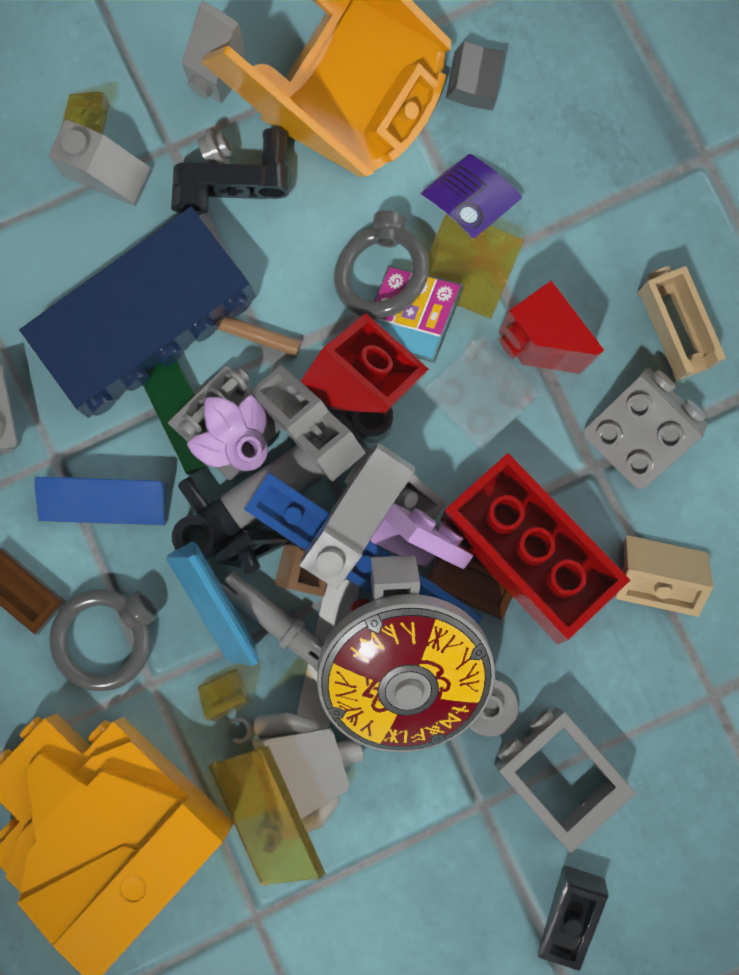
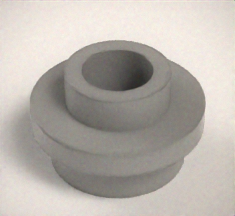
M212 127L206 129L205 135L198 138V145L206 163L230 164L229 157L233 155V149L225 133H217Z

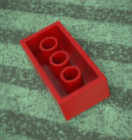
M509 453L503 456L444 510L440 518L443 523L452 527L464 537L462 540L464 546L557 645L568 641L631 581Z

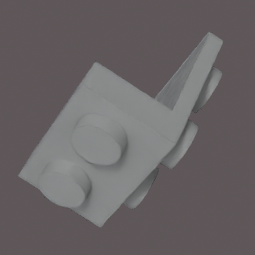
M649 367L642 371L631 385L584 430L585 438L638 489L647 487L701 439L708 425L704 421L706 418L705 413L696 403L689 399L684 402L673 391L676 387L672 380L662 371L657 370L653 372Z

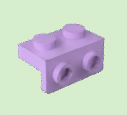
M395 503L392 504L370 539L372 543L400 556L416 555L417 564L423 567H427L432 559L437 556L464 569L474 556L461 544L464 537L455 529L445 523H442L439 527L432 518L422 511L414 508L410 512Z

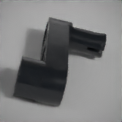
M268 128L263 131L262 164L192 162L176 164L173 168L171 209L174 212L182 213L189 207H192L197 215L200 216L201 214L208 213L209 197L281 199L287 197L290 184V169L286 166L288 132L279 128Z

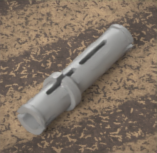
M233 571L225 579L224 582L226 584L221 585L230 601L280 640V647L284 650L290 648L317 671L318 659L324 642L305 628L307 623L300 618L297 621L239 576V573Z

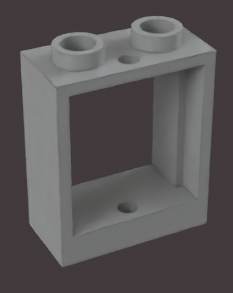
M556 707L552 712L549 709H545L539 713L529 724L532 730L520 741L515 737L507 742L498 751L497 756L500 759L494 765L564 847L572 853L628 802L636 792L563 710ZM564 729L607 779L564 819L558 822L515 771L557 733Z

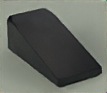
M569 866L563 867L537 953L538 958L580 971L609 897L606 882L602 877Z

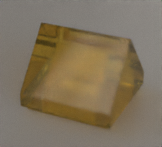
M233 669L198 687L204 716L210 721H216L252 703L237 669Z

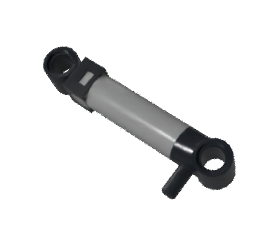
M392 408L386 413H381L384 421L375 429H369L361 423L360 417L364 412L351 411V418L348 419L345 413L340 411L334 417L352 432L365 451V442H378L389 434L393 423ZM296 445L210 504L193 478L187 477L179 482L178 488L195 514L184 517L175 524L172 531L173 546L177 550L187 545L189 531L195 527H202L206 532V542L199 549L206 559L211 557L221 545L260 521L245 511L244 507L268 472L299 493L326 475Z

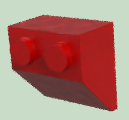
M552 280L510 309L498 331L501 336L499 343L506 354L512 359L517 357L521 364L526 366L580 374L604 351V348Z
M365 313L322 348L300 382L332 410L386 413L426 374L429 368Z

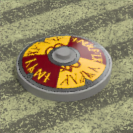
M402 594L380 598L348 614L334 627L326 638L317 665L319 698L330 721L338 730L355 742L386 752L421 751L436 747L457 737L468 729L484 711L491 697L495 680V667L490 646L485 634L475 620L462 609L447 601L416 594Z

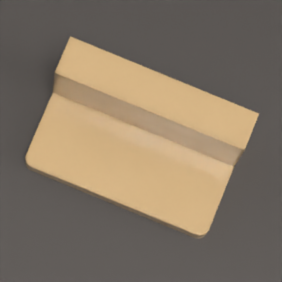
M626 536L624 541L625 564L622 571L631 581L615 595V599L699 617L713 589L708 553L634 536Z

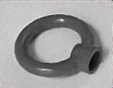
M387 210L376 212L373 217L372 228L361 232L348 242L337 259L334 269V285L337 295L346 308L359 316H363L366 313L372 319H380L396 315L415 302L426 285L429 275V258L426 248L415 234L405 229L406 218L397 212ZM374 244L388 248L396 247L399 244L409 252L413 263L412 274L407 285L400 293L388 300L372 302L360 298L354 292L350 282V273L356 258L366 248Z
M108 589L88 590L74 596L62 606L51 626L49 641L55 665L66 679L86 690L110 691L126 685L140 673L148 659L151 648L149 624L158 618V612L148 597L138 590L129 597ZM95 606H106L117 610L121 620L133 631L134 636L133 650L127 662L118 670L108 674H94L82 669L71 657L67 644L68 630L74 618L82 611Z

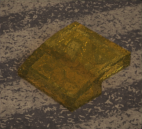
M445 214L428 254V277L460 285L453 304L492 319L524 239L492 226L487 227L473 239L448 214Z

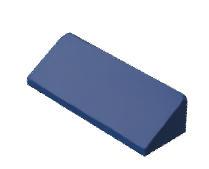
M35 477L34 487L38 521L164 526L166 524L168 484L163 481Z

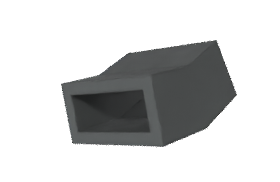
M464 40L454 51L446 99L466 106L493 111L505 51L484 48Z

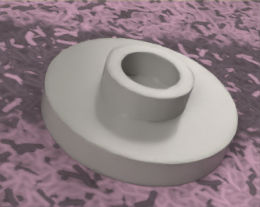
M495 679L488 704L469 728L477 734L488 737L498 736L508 731L518 715V701L513 690L504 682Z

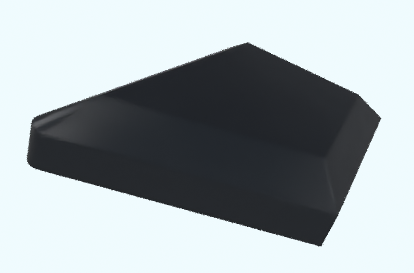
M274 529L243 530L221 545L214 556L219 564L238 568L242 567L244 572L249 574L260 568L259 558L292 541Z

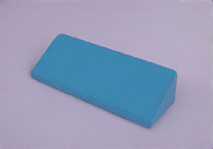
M192 541L168 554L166 557L167 562L225 658L232 663L249 666L258 664L259 656L254 640L197 543Z

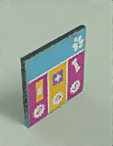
M388 265L374 302L388 300L400 293L407 285L412 271ZM428 275L423 291L408 308L396 315L373 320L416 358L435 363L465 286L462 283Z

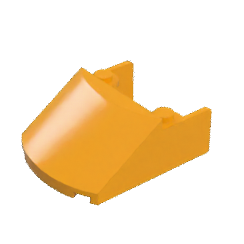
M313 0L326 14L286 77H283L268 64L252 66L229 46L222 47L204 56L201 63L262 114L259 119L274 128L287 131L288 135L358 177H365L373 174L375 170L387 162H392L411 145L426 125L437 104L445 82L446 74L442 72L445 52L450 51L451 40L412 0Z

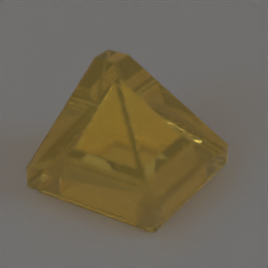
M93 91L69 94L62 125L65 119L103 134L110 107L104 92Z

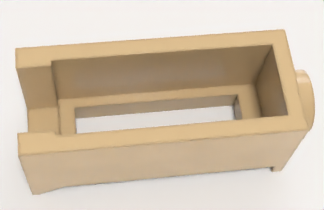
M666 266L647 275V282L637 294L642 298L672 369L674 381L677 382L713 368L725 360L726 356L687 266L674 271L671 270L670 266ZM671 295L695 351L693 355L687 357L662 300L666 296Z

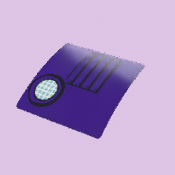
M468 154L420 193L448 214L473 239L522 199L520 193L508 181L471 154Z

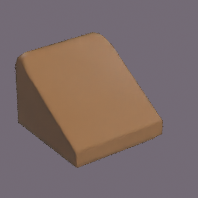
M284 545L275 585L324 597L327 583L299 566L305 550L297 546Z

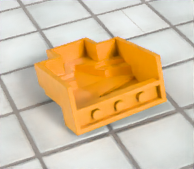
M58 714L44 719L38 716L20 733L19 736L23 739L21 744L13 752L7 749L0 755V803L15 817L0 831V868L6 872L5 878L20 892L17 904L52 946L81 975H103L223 843L234 822L124 717L112 723L108 720L103 721L87 738L92 743V745H89Z

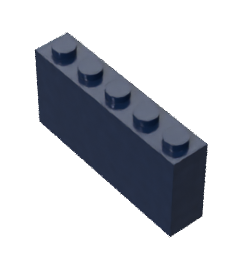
M189 207L21 327L19 331L76 410L90 418L92 415L98 416L111 409L115 404L114 399L125 391H133L143 386L150 377L147 372L159 363L163 366L173 364L183 355V349L196 340L201 342L213 335L217 330L215 323L225 316L236 317L245 312L251 305V300L255 298V294L246 277L194 209Z

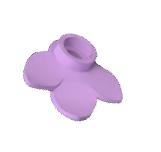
M252 395L247 396L238 407L233 402L224 398H206L204 400V418L208 432L194 437L187 443L191 453L210 467L217 468L230 464L240 471H252L259 468L266 460L268 453L267 443L263 437L267 419L262 405ZM244 442L251 443L254 449L252 456L249 458L245 457L241 451Z

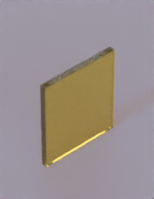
M269 745L260 746L258 749L221 761H213L208 766L261 885L319 880L326 875Z

